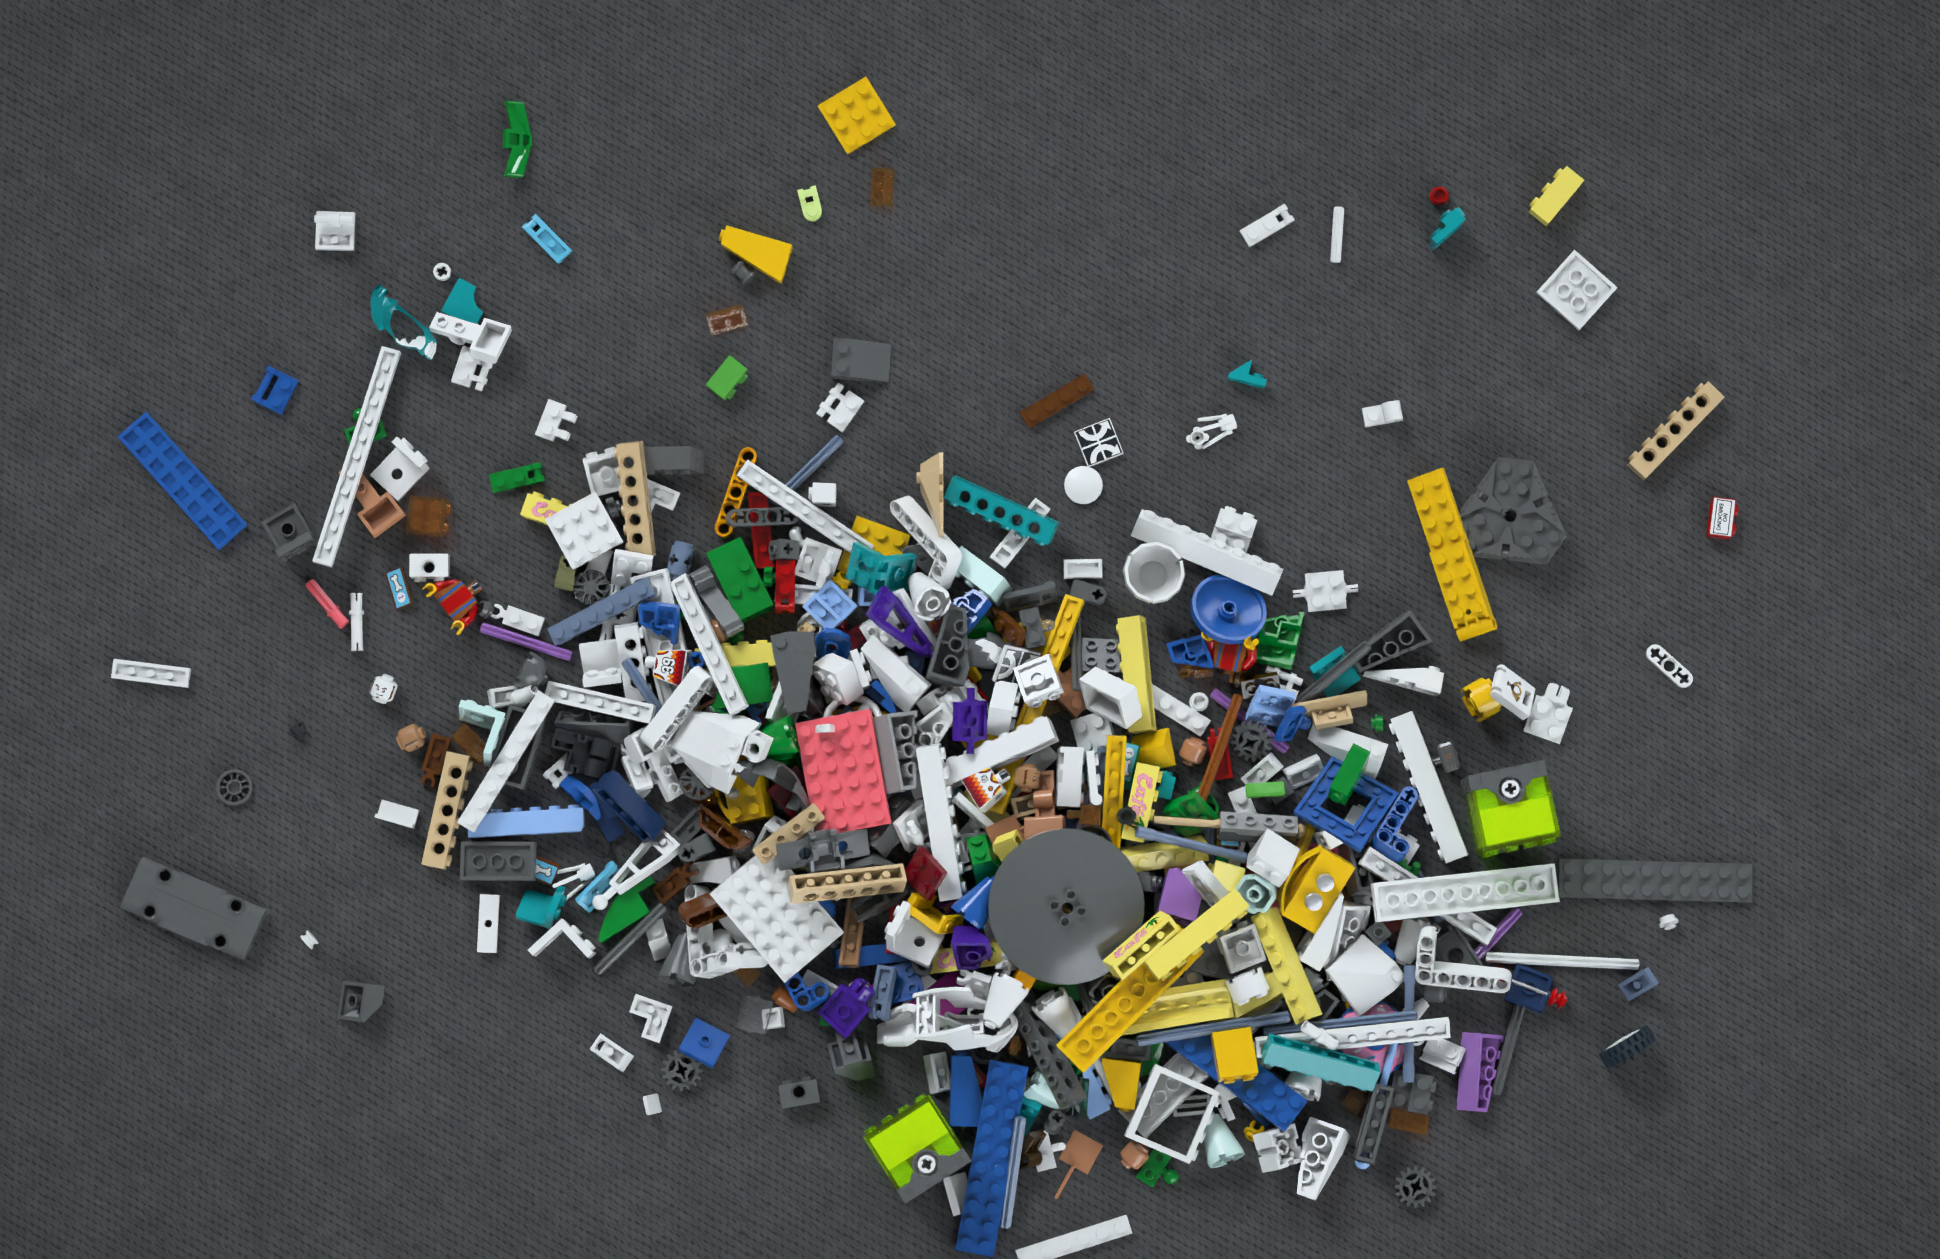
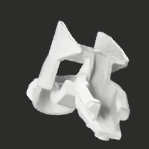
M935 988L914 993L912 998H916V1005L905 1003L891 1009L890 1020L877 1025V1044H884L888 1047H905L917 1040L947 1043L953 1050L986 1047V1050L998 1053L1016 1033L1018 1020L1012 1013L1001 1025L1000 1031L996 1035H986L984 1030L985 1021H983L982 1015H956L951 1012H945L944 1016H941L940 999H947L955 1008L985 1010L987 1001L974 997L970 988Z

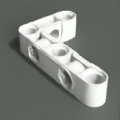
M689 884L684 892L685 902L710 892L709 888ZM712 923L697 929L687 926L689 968L692 976L710 979L740 968L742 957L739 953L724 950L714 953Z

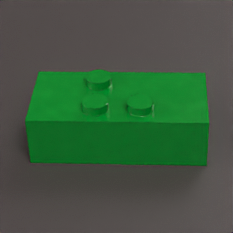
M741 537L706 553L729 604L743 624L775 609Z

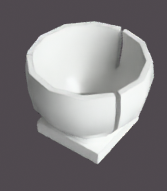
M1159 542L1141 544L1127 556L1123 568L1125 586L1135 598L1149 604L1150 602L1155 604L1168 601L1181 589L1185 578L1183 560L1180 561L1182 558L1172 547Z

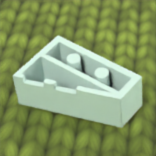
M961 546L959 550L962 554V560L955 577L959 578L961 576L967 586L972 589L976 588L979 593L999 607L1003 602L1002 594L1011 592L1012 587L1003 576Z

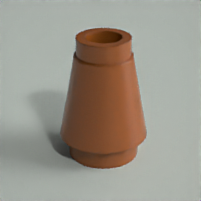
M779 986L771 996L773 1003L792 1013L798 1009L786 988Z

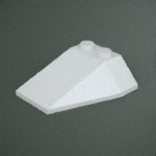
M691 711L680 725L671 747L710 786L729 794L736 779V776L732 775V771L745 746L748 735L755 730H759L761 723L742 715L731 716L730 714Z

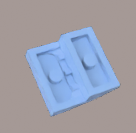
M830 579L802 607L823 628L835 629L858 605Z
M1259 685L1251 700L1245 719L1247 721L1252 719L1256 723L1259 720L1261 724L1278 727L1285 716L1286 710L1296 698L1295 692Z

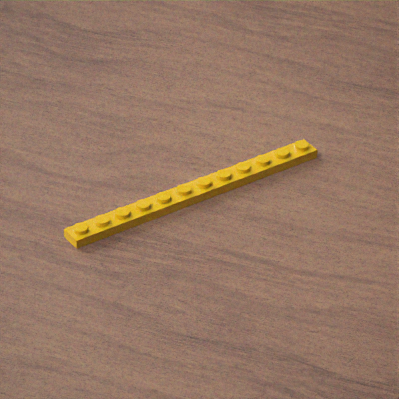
M1067 594L1064 596L1042 656L1047 654L1051 656L1056 673L1059 671L1085 602L1083 599ZM1047 700L1042 701V705L1035 708L1028 707L1024 702L1014 731L1018 726L1023 724L1029 725L1033 723L1034 719L1041 717ZM1026 757L999 768L998 773L1006 769L1011 779L1002 784L1007 793L988 811L1004 816L1015 787L1016 768L1024 763Z

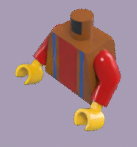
M450 579L434 584L428 583L422 588V590L425 588L430 590L426 597H430L435 593V598L454 621L451 629L453 627L459 628L456 633L457 635L462 632L463 628L474 621L478 611L477 604L479 603L474 595L482 590V587L476 580L467 587L461 580Z
M1201 632L1202 638L1206 640L1214 667L1223 669L1221 681L1232 683L1235 672L1244 674L1257 661L1256 645L1259 643L1258 639L1251 641V636L1244 640V643L1225 644Z

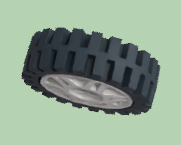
M1644 1025L1609 1045L1598 1055L1606 1068L1609 1069L1654 1043L1656 1039L1648 1025Z

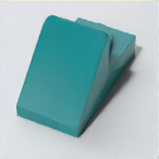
M1252 360L1230 372L1227 380L1262 389L1265 388L1267 381L1261 374L1253 373L1249 375Z

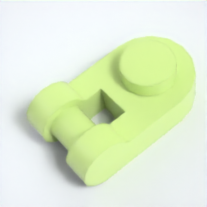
M812 186L807 190H797L804 217L808 221L818 220L821 217L822 209L816 186ZM812 196L813 201L806 203L805 198Z

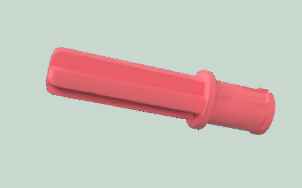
M314 579L306 583V588L324 608L327 616L333 619L339 629L345 627L349 620L339 610L340 607L332 602Z

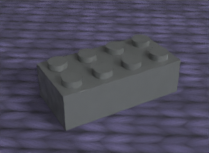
M509 705L490 768L526 709ZM547 716L504 785L526 790L548 720Z

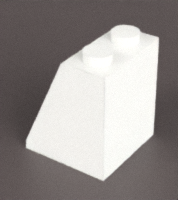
M1267 828L1249 851L1246 867L1279 888L1289 876L1300 849Z

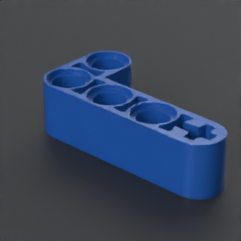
M1407 786L1401 791L1371 840L1372 848L1393 862H1401L1410 849L1409 843L1396 833L1418 799V792L1413 787Z
M799 971L784 983L795 1005L801 1011H810L827 1002L831 997V990L822 982L807 987ZM795 980H799V987L796 989H792V982H794ZM820 988H825V995L818 997L817 991ZM808 997V1003L805 1006H801L800 1000Z

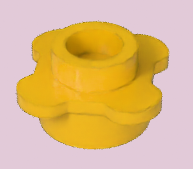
M839 571L836 573V576L832 577V581L840 588L847 590L852 582L846 579L847 572Z

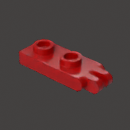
M1221 727L1217 728V730H1218V736H1219ZM1214 728L1210 729L1211 737H1207L1210 758L1218 736H1215ZM1228 742L1214 781L1233 778Z

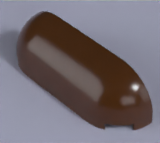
M702 803L700 804L697 811L700 813L698 825L721 845L729 849L738 850L750 844L752 840L723 816Z
M712 891L686 901L678 907L679 916L687 926L697 929L728 916L710 895Z

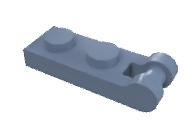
M877 964L873 986L874 994L871 997L870 1019L890 1020V1008L898 968Z

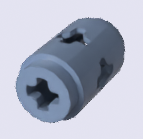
M675 541L674 545H672L667 566L671 580L685 573L689 576L694 554L693 544ZM674 556V559H677L678 562L672 563L671 558ZM685 560H688V561H689V565H688V566H687L686 564H684V561H685Z

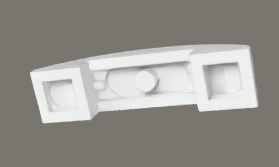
M1037 498L1028 506L1029 509L1045 516L1050 511V508ZM1020 517L1016 524H1022V517ZM1033 522L1031 525L1032 530L1035 531L1039 525ZM1011 529L991 554L990 558L1005 569L1030 538L1029 536L1023 538L1016 534L1017 531Z

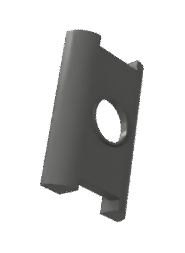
M1449 924V931L1437 938L1436 961L1451 962L1449 953L1452 949L1458 948L1464 954L1460 964L1484 966L1461 930L1453 924Z

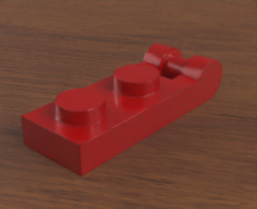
M776 560L775 614H781V612L795 614V560ZM782 599H789V604H781Z

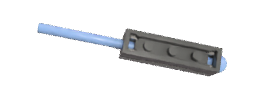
M1398 1043L1390 1044L1380 1083L1376 1082L1373 1092L1370 1091L1353 1153V1157L1358 1159L1355 1160V1164L1359 1169H1366L1370 1163H1375L1394 1088L1387 1085Z

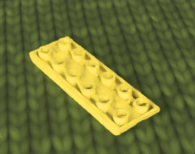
M1228 979L1168 988L1122 1035L1234 1018L1230 993L1225 983Z

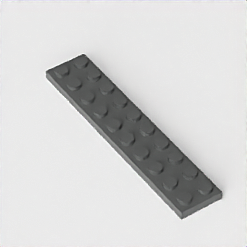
M1559 859L1558 893L1559 898L1751 903L1752 864Z

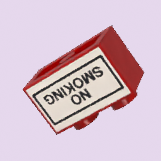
M1719 497L1711 498L1706 537L1729 540L1732 538V535H1735L1736 524H1733L1734 516L1737 517L1739 508L1736 505V500Z

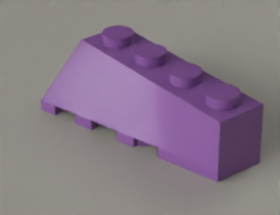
M1462 1032L1461 1047H1464L1466 1051L1460 1062L1457 1110L1487 1112L1492 1093L1490 1084L1491 1080L1496 1076V1070H1494L1496 1059L1500 1058L1501 1051H1498L1500 1042L1503 1043L1505 1036Z

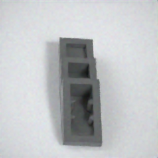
M907 881L903 892L864 896L849 905L857 922H861L909 899L911 893H916L917 891Z

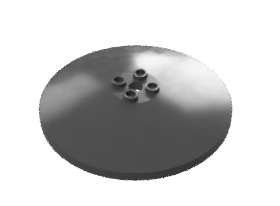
M1071 828L1053 829L1024 840L1002 861L990 888L988 899L989 921L1000 949L1021 971L1048 983L1063 985L1080 984L1108 973L1109 970L1103 963V960L1142 927L1144 895L1141 882L1133 865L1122 851L1110 841L1084 830ZM1068 902L1073 905V910L1070 913L1062 911L1064 903Z

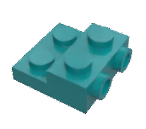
M1459 207L1453 211L1447 210L1439 219L1438 229L1431 234V241L1428 244L1432 250L1436 249L1463 225L1466 220L1464 218L1465 214Z

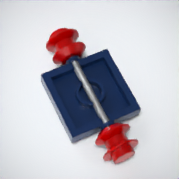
M1517 963L1512 975L1510 989L1507 991L1504 1000L1541 1013L1546 999H1548L1549 1006L1554 1003L1557 1005V1009H1559L1560 1006H1565L1568 996H1565V991L1562 994L1558 993L1557 988L1551 992L1549 991L1553 980L1552 976Z

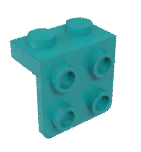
M558 886L553 897L530 889L526 890L515 917L519 920L551 929L555 920L558 921L560 917L561 906L564 907L567 896L564 895L566 887Z

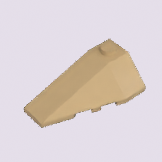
M939 452L920 464V472H917V484H920L921 494L939 536L944 537L943 452Z

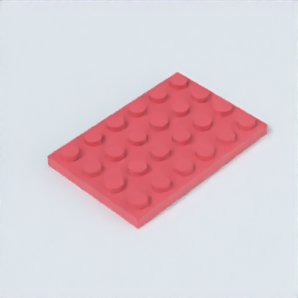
M865 709L795 723L810 805L814 803L825 817L823 821L814 827V831L835 828L838 833L891 824L872 710ZM834 724L835 732L816 733L815 726Z

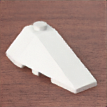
M1340 892L1317 932L1314 934L1307 930L1295 949L1302 962L1318 971L1322 967L1325 968L1330 960L1329 956L1344 899L1342 892Z
M1343 900L1329 956L1330 960L1326 970L1359 937L1361 931H1365L1371 906ZM1326 972V978H1327V980H1328V981H1333V980L1330 978V976L1328 975V973Z

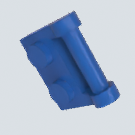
M267 366L265 370L267 372L256 394L252 395L251 400L282 415L299 381L271 366ZM273 375H275L278 379L268 399L264 400L262 397Z

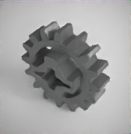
M1250 719L1248 724L1243 721L1241 726L1238 725L1235 728L1236 731L1232 734L1234 739L1231 743L1236 744L1234 751H1240L1239 757L1245 755L1246 761L1251 757L1252 761L1255 762L1257 757L1262 760L1264 755L1267 756L1270 753L1269 750L1273 747L1271 742L1274 738L1269 737L1272 731L1265 730L1266 724L1260 726L1259 720L1254 724L1253 720Z
M676 1050L673 1057L668 1054L669 1061H663L666 1068H661V1071L666 1072L662 1078H668L666 1085L672 1083V1089L675 1090L679 1086L680 1091H683L685 1086L688 1090H691V1084L697 1086L695 1080L702 1079L698 1075L703 1072L702 1069H699L702 1063L696 1062L695 1059L683 1053L678 1054ZM681 1057H686L693 1063H684ZM675 1060L676 1065L674 1069L669 1071L671 1063ZM680 1064L683 1067H687L685 1078L681 1073H677V1070L680 1069ZM695 1069L693 1078L689 1080L690 1072ZM677 1076L681 1078L683 1083L675 1082L672 1078Z
M1414 1166L1413 1170L1406 1167L1407 1172L1400 1171L1402 1177L1395 1178L1399 1182L1398 1185H1394V1188L1399 1189L1395 1195H1401L1402 1197L1399 1201L1403 1202L1406 1200V1206L1408 1207L1411 1203H1413L1414 1208H1417L1418 1203L1424 1207V1201L1426 1200L1430 1203L1429 1196H1435V1193L1432 1192V1189L1437 1188V1186L1432 1185L1435 1178H1429L1431 1172L1424 1173V1167H1421L1419 1171L1417 1166ZM1411 1174H1416L1414 1179H1405ZM1423 1177L1428 1183V1188L1424 1187ZM1418 1181L1420 1189L1413 1192V1188L1410 1186ZM1403 1186L1407 1187V1196L1403 1192ZM1421 1193L1425 1195L1421 1199L1414 1200L1416 1195Z

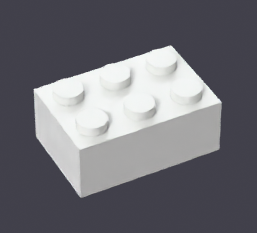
M1094 667L1079 679L1086 709L1125 729L1142 717L1141 705L1137 689L1134 685L1097 667Z

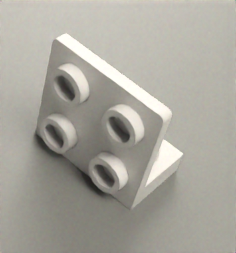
M616 639L579 644L584 673L582 680L584 687L622 683Z

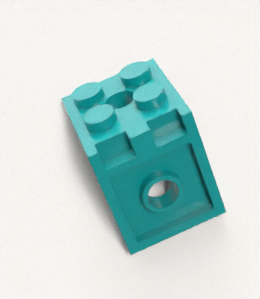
M853 542L846 579L874 594H877L882 586H886L891 592L901 588L909 591L908 579L914 572L917 555L904 553L884 556L860 542Z

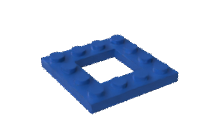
M1332 756L1294 810L1293 815L1320 831L1328 832L1343 842V844L1360 853L1398 798L1399 793L1364 774L1354 792L1370 800V802L1353 826L1322 808L1328 799L1330 786L1343 763Z

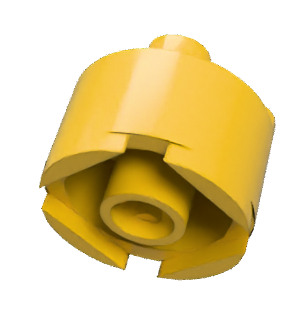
M1479 678L1460 690V693L1464 692L1465 696L1462 697V700L1472 717L1474 715L1478 717L1477 722H1482L1501 710V706H1503L1490 696L1492 681L1489 678L1486 680Z

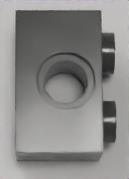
M812 1076L803 1077L801 1082L796 1083L793 1082V1079L782 1081V1085L778 1086L782 1109L821 1102L817 1079L813 1080ZM797 1086H801L805 1090L804 1096L801 1098L794 1095V1089Z

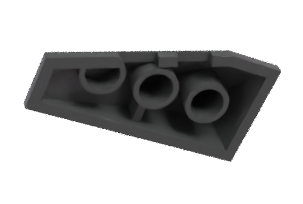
M950 604L949 609L944 614L925 677L928 682L942 686H965L970 668L967 641V613L965 608Z
M789 631L771 635L774 660L787 714L807 711L810 693L809 686L811 675L813 674L812 667L814 657L816 656L814 633Z
M582 708L559 711L554 723L555 726L620 744H624V739L637 731V721L591 710L586 711Z

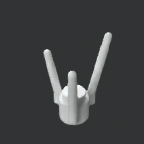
M1233 414L1197 419L1198 422L1218 420V423L1196 429L1197 433L1220 427L1221 431L1225 430V432L1204 444L1202 449L1233 433L1232 430L1237 428Z
M590 863L558 870L557 874L578 871L576 875L553 884L552 887L556 888L577 878H580L581 882L585 880V882L567 895L568 900L586 885L590 884L592 879L596 877Z

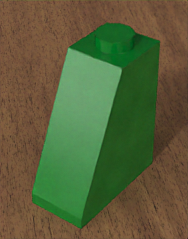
M1353 743L1330 786L1328 797L1332 801L1343 805L1346 804L1366 771L1370 751Z

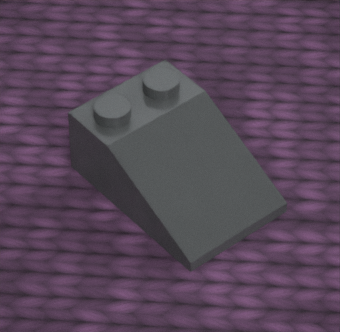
M834 338L832 379L889 382L891 344Z

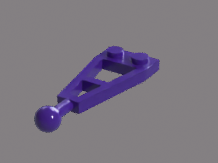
M886 586L880 587L866 615L879 628L921 657L927 655L931 659L933 653L931 649L932 643L901 601ZM892 608L896 610L907 625L903 633L886 621ZM912 634L915 635L921 645L911 639Z

